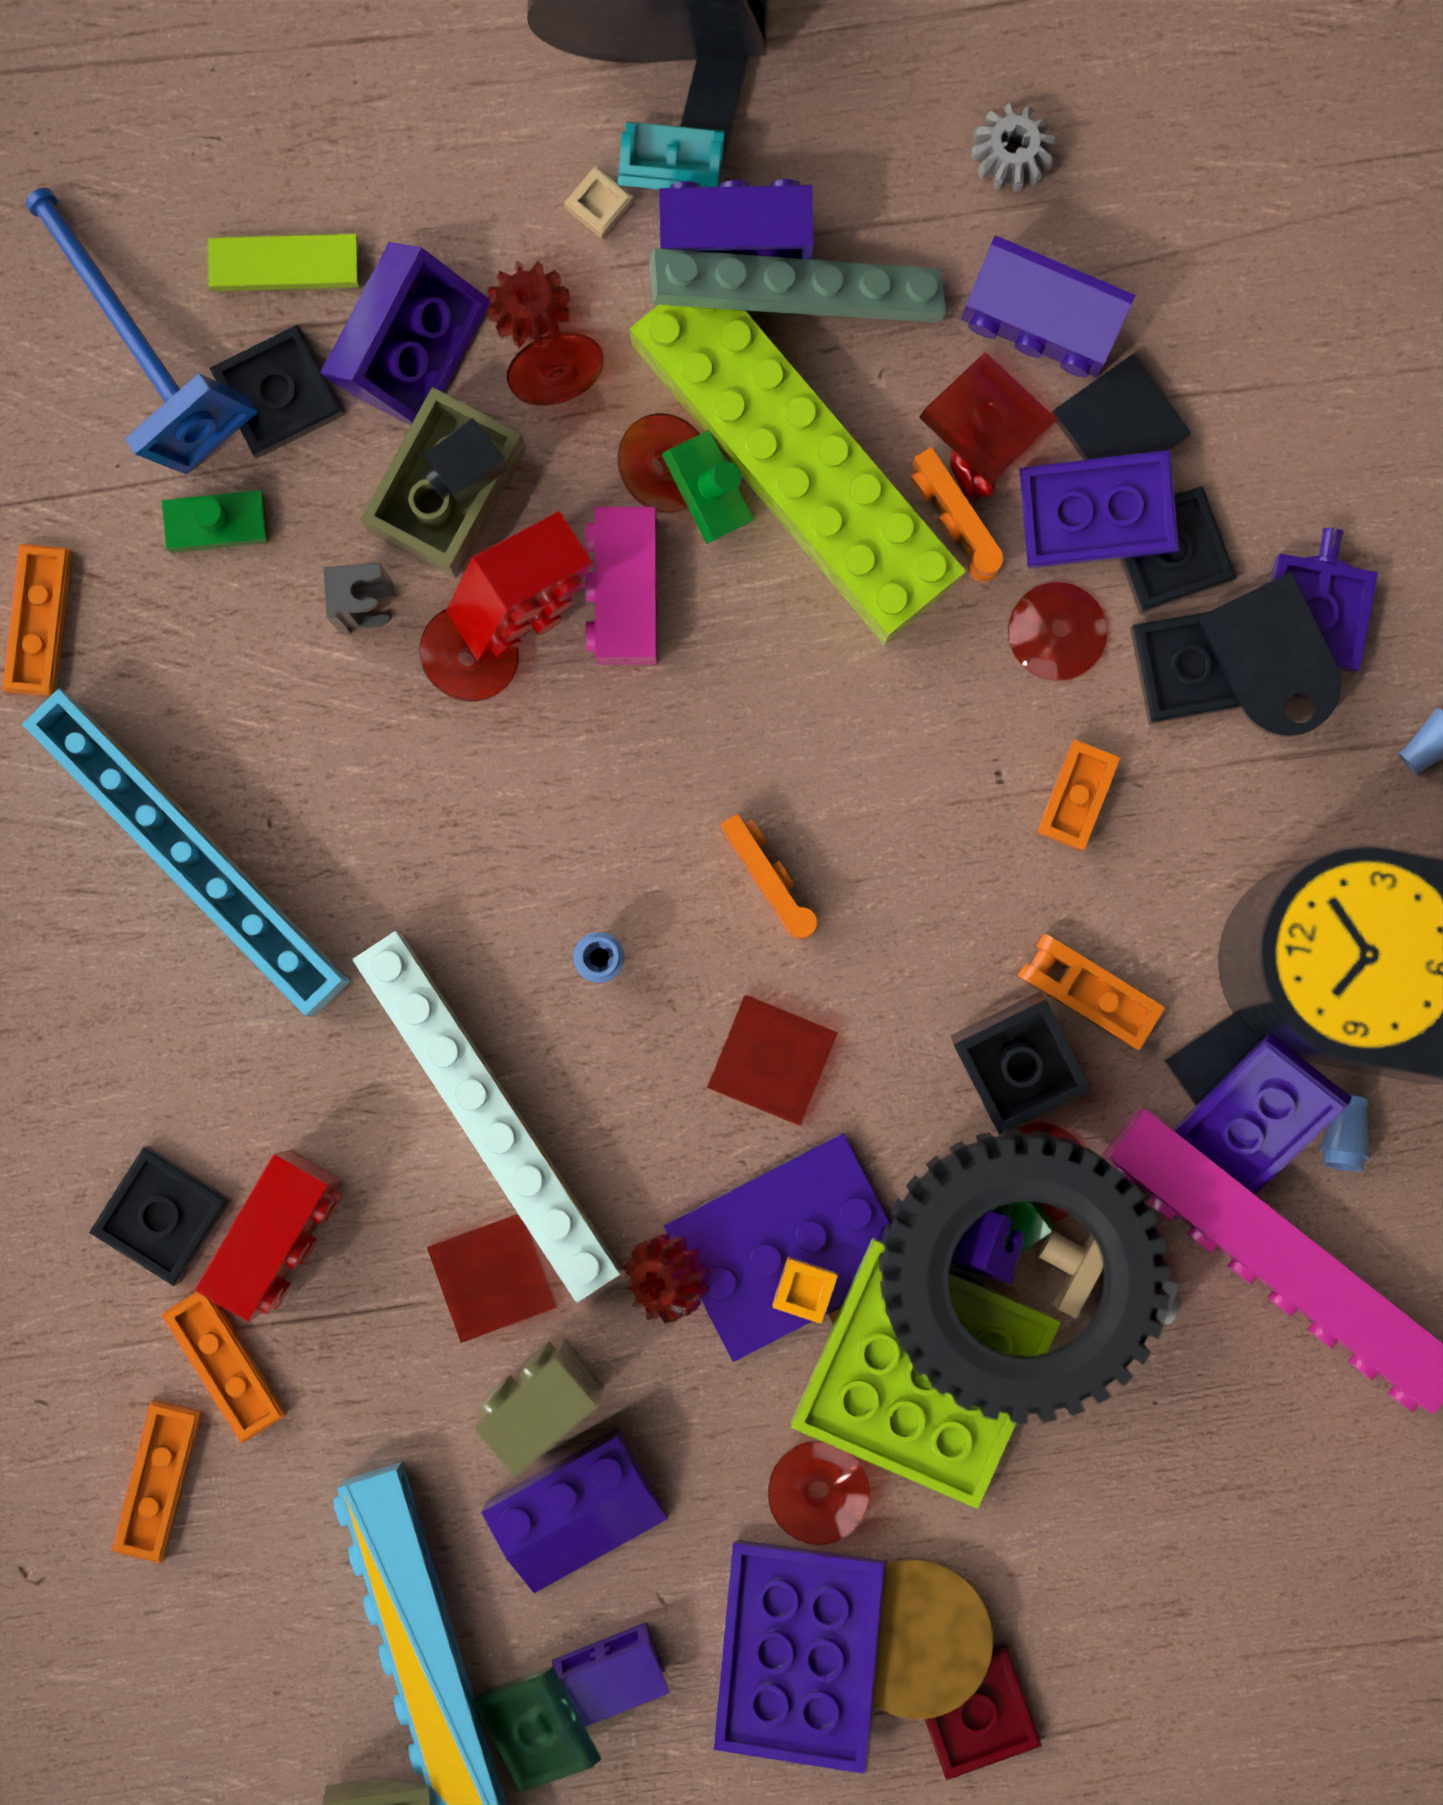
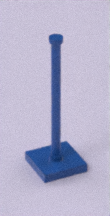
M40 188L33 191L26 199V207L32 215L41 218L165 402L125 438L126 442L135 455L187 475L259 411L249 396L200 373L180 389L56 207L57 198L51 189Z

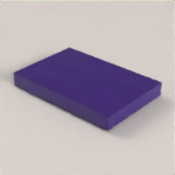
M1170 450L1019 468L1027 566L1029 569L1179 552Z
M1269 1033L1177 1124L1174 1131L1255 1195L1349 1107L1352 1097Z

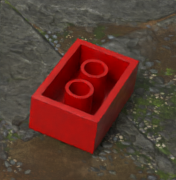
M557 511L473 556L446 609V613L477 661L492 653L496 658L503 657L522 643L519 639L533 630H535L537 635H542L556 627L563 620L561 613L574 603L571 597L584 587L583 578L593 564V561L561 512Z
M293 1150L274 1153L194 1291L247 1322L263 1313L268 1315L272 1309L277 1310L292 1286L291 1282L285 1280L290 1270H294L298 1264L302 1266L317 1243L318 1239L311 1235L317 1224L320 1225L323 1220L329 1221L339 1206L343 1194L338 1192L337 1189L343 1179Z

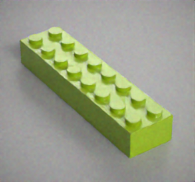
M657 305L629 328L631 346L704 432L710 430L722 454L729 462L738 467L744 480L884 645L961 582L966 570L745 310Z

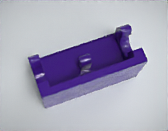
M988 1211L973 1222L963 1233L955 1247L950 1265L1012 1284L1016 1275L1013 1271L1023 1246L1024 1233L1013 1230L1009 1236L1008 1245L1004 1248L1005 1239L1009 1234L1012 1220L1005 1215Z
M646 1622L552 1660V1683L573 1732L669 1693V1687L663 1674L665 1669Z

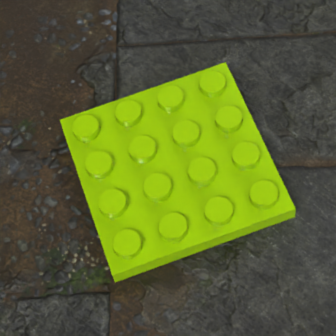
M872 1237L792 1417L790 1426L792 1429L978 1509L1016 1423H1012L1007 1413L999 1412L998 1420L983 1417L979 1407L974 1405L971 1406L970 1411L956 1405L952 1395L946 1392L942 1396L931 1386L929 1379L924 1374L921 1376L913 1367L909 1356L903 1351L897 1340L881 1293L880 1281H882V1273L879 1268L880 1253H884L885 1243ZM949 1271L948 1286L952 1306L959 1321L973 1337L987 1347L1005 1354L1034 1356L1048 1353L1061 1324L1059 1319Z

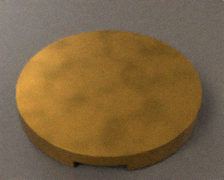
M908 1558L887 1563L874 1706L892 1715L909 1719H927L944 1715L966 1702L976 1692L986 1676L993 1651V1628L988 1609L973 1585L959 1573L939 1562L929 1559Z

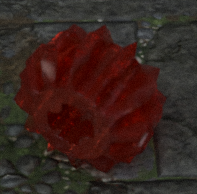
M517 260L514 265L515 274L511 276L499 270L497 280L500 286L488 287L487 297L492 304L486 309L489 321L497 323L495 328L498 336L502 339L513 335L514 345L520 349L527 338H532L534 345L541 348L543 345L542 335L546 333L558 339L560 335L558 323L569 322L570 311L565 306L571 300L569 290L565 286H560L562 283L561 277L556 270L545 274L543 264L537 260L530 271H525L523 264ZM531 301L530 308H527V302Z
M668 1233L664 1235L658 1234L649 1241L645 1240L636 1245L634 1250L631 1251L632 1258L627 1260V1263L622 1267L630 1277L622 1288L633 1291L636 1297L631 1307L643 1305L647 1320L660 1317L665 1324L675 1322L683 1316H689L697 1311L698 1306L702 1304L700 1299L705 1297L706 1293L711 1289L702 1279L707 1276L711 1268L701 1266L697 1261L701 1249L688 1251L686 1237L671 1239Z

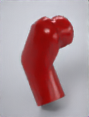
M960 426L954 430L950 468L965 496L974 500H978L980 496L991 497L996 490L994 473L990 470L979 471L975 462L979 432L970 426Z

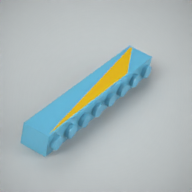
M58 689L22 723L24 728L304 1016L315 1017L351 982L74 697Z
M403 1461L345 1479L337 1488L339 1495L333 1498L336 1516L342 1527L348 1525L354 1544L348 1548L350 1562L355 1575H363L369 1594L363 1597L365 1612L370 1625L378 1624L384 1643L378 1647L381 1665L387 1676L392 1674L394 1676L399 1694L394 1695L395 1711L402 1726L408 1724L414 1742L409 1745L411 1764L417 1776L424 1775L426 1785L429 1788L430 1805H507Z

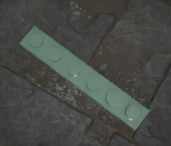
M654 248L649 258L652 302L657 305L940 323L946 314L941 269L659 248Z

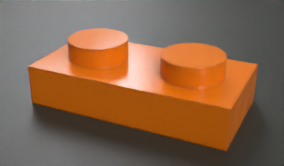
M1073 739L1035 834L1077 851H1085L1121 757Z

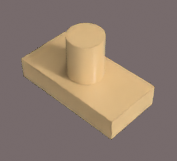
M1052 1231L1043 1242L1038 1257L1068 1273L1052 1305L1077 1319L1103 1269L1102 1257L1091 1233L1084 1245L1081 1246Z

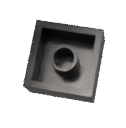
M1042 991L951 1035L953 1045L999 1135L1003 1134L1004 1130L1014 1129L1091 1091Z

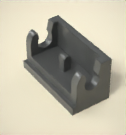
M380 563L323 567L326 618L341 635L352 634L351 629L382 627L390 621L388 615L370 616L366 613L378 605V601L374 598L382 600L394 596L393 581Z

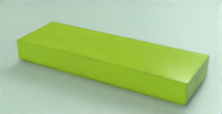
M356 234L208 238L209 288L212 292L360 288L359 239Z

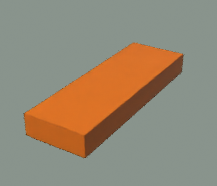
M19 543L2 691L7 694L49 698L57 690L73 551L69 548Z
M195 1292L161 1314L241 1444L287 1415V1412L220 1305Z
M157 1399L150 1401L112 1552L160 1564L165 1560L203 1411Z

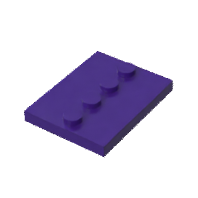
M841 1133L664 1224V1228L732 1362H735L812 1322L811 1320L772 1307L788 1256L838 1274L825 1313L826 1315L828 1312L843 1305L872 1237L884 1242L882 1237L886 1224L890 1225L844 1133Z
M744 1540L733 1542L714 1750L861 1774L867 1772L887 1560Z

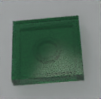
M554 1666L486 1690L473 1700L520 1792L591 1769L601 1760Z

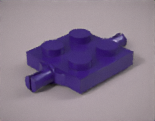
M1326 527L1322 529L1323 534L1319 555L1301 558L1279 553L1275 557L1271 582L1290 572L1292 573L1337 664L1338 670L1356 673L1360 670L1378 572L1353 568L1344 561L1339 560L1344 531L1341 529L1334 531V528Z

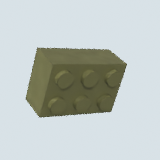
M432 387L360 521L370 534L456 578L526 450L522 434ZM473 417L505 458L508 470L459 506L451 494L442 499L429 483L424 474L431 470L423 454Z
M566 1340L556 1348L550 1342L543 1345L526 1361L527 1363L522 1367L523 1370L518 1374L520 1379L517 1382L509 1375L487 1395L488 1397L477 1409L482 1414V1417L474 1429L515 1478L598 1406L604 1385Z

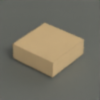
M595 166L564 202V208L603 239L634 203L631 194Z

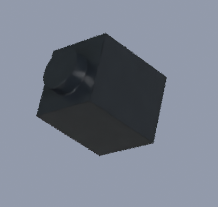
M473 417L423 454L431 470L424 474L429 483L442 499L451 494L459 506L508 470L505 458Z

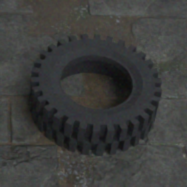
M1019 1129L1004 1130V1135L993 1136L990 1132L976 1135L977 1142L965 1145L960 1141L949 1147L952 1153L942 1160L936 1155L925 1165L929 1170L920 1179L916 1175L913 1176L906 1185L909 1190L903 1201L898 1198L891 1210L894 1215L891 1226L887 1224L885 1226L882 1237L885 1249L884 1253H880L879 1268L882 1273L880 1287L886 1305V1312L897 1340L903 1351L909 1356L913 1367L921 1376L924 1374L929 1379L931 1386L942 1396L946 1392L952 1395L956 1405L970 1411L972 1405L979 1407L983 1417L998 1420L999 1412L1007 1413L1012 1423L1027 1424V1414H1037L1041 1422L1045 1423L1057 1421L1055 1410L1066 1408L1071 1417L1083 1413L1085 1409L1081 1401L1093 1396L1097 1403L1101 1404L1111 1397L1105 1388L1116 1379L1124 1387L1134 1377L1127 1367L1134 1359L1144 1365L1151 1354V1351L1144 1345L1148 1336L1159 1339L1164 1325L1156 1316L1158 1309L1168 1311L1170 1295L1162 1288L1163 1281H1171V1268L1162 1259V1253L1168 1252L1164 1236L1157 1232L1155 1225L1159 1222L1153 1210L1143 1202L1144 1196L1134 1184L1124 1177L1123 1173L1089 1148L1086 1149L1073 1140L1063 1136L1056 1138L1043 1131L1033 1130L1032 1134H1025ZM1019 1201L1048 1203L1066 1210L1075 1216L1093 1236L1098 1245L1104 1268V1287L1100 1304L1087 1327L1075 1339L1063 1347L1034 1356L1005 1354L987 1347L973 1337L964 1328L954 1311L948 1286L950 1261L963 1233L986 1212L1004 1204Z

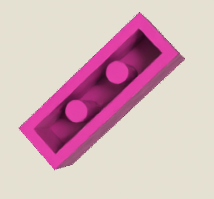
M595 507V522H586L585 524L586 552H595V572H587L585 575L586 602H595V621H586L585 626L586 651H595L597 665H657L655 507Z

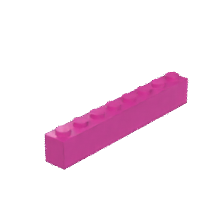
M1138 1108L1101 1156L1123 1173L1128 1181L1134 1185L1138 1184L1151 1195L1147 1204L1169 1221H1172L1176 1215L1192 1227L1187 1236L1209 1253H1212L1217 1247L1232 1260L1228 1263L1227 1267L1245 1282L1252 1285L1258 1279L1271 1290L1267 1299L1284 1313L1292 1317L1298 1311L1312 1322L1307 1331L1331 1349L1336 1343L1340 1344L1352 1354L1347 1362L1371 1381L1377 1375L1393 1386L1387 1394L1408 1411L1413 1413L1419 1407L1434 1415L1443 1403V1343L1147 1109Z

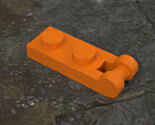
M929 447L914 457L911 466L914 474L910 476V481L920 498L925 502L931 499L940 512L941 516L937 520L946 537L952 543L959 540L971 558L969 563L970 576L980 583L989 582L997 575L1002 566V551L933 448Z
M737 813L721 823L720 829L787 933L797 940L809 938L817 927V918L810 909L798 907L788 890L795 885L780 861L772 865L769 863L760 849L767 844V841L755 822L749 819L744 823Z
M1043 933L1035 946L1038 949L1037 954L1030 965L1024 963L1017 977L1134 1050H1140L1166 1007L1063 943ZM1056 960L1069 967L1060 983L1047 976Z

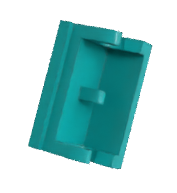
M627 121L625 132H622L618 185L659 189L670 188V185L675 182L691 181L698 183L700 187H720L725 130Z

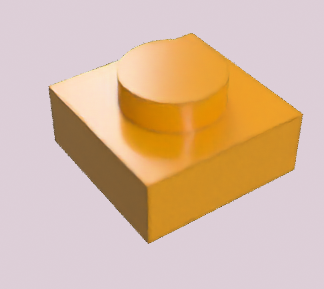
M788 1256L772 1307L822 1324L838 1274Z

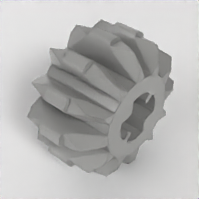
M1011 103L1004 106L1002 117L990 110L984 119L985 126H978L974 130L972 138L977 145L971 149V159L976 162H982L977 172L980 179L992 174L996 176L993 183L995 190H1000L1003 187L1004 181H1010L1011 188L1015 193L1022 190L1024 179L1035 186L1041 180V170H1049L1054 158L1049 151L1054 149L1056 143L1055 136L1044 134L1049 124L1047 117L1034 122L1030 120L1033 112L1030 105L1023 109L1022 115L1015 114ZM1010 143L1020 146L1015 154L1006 150Z

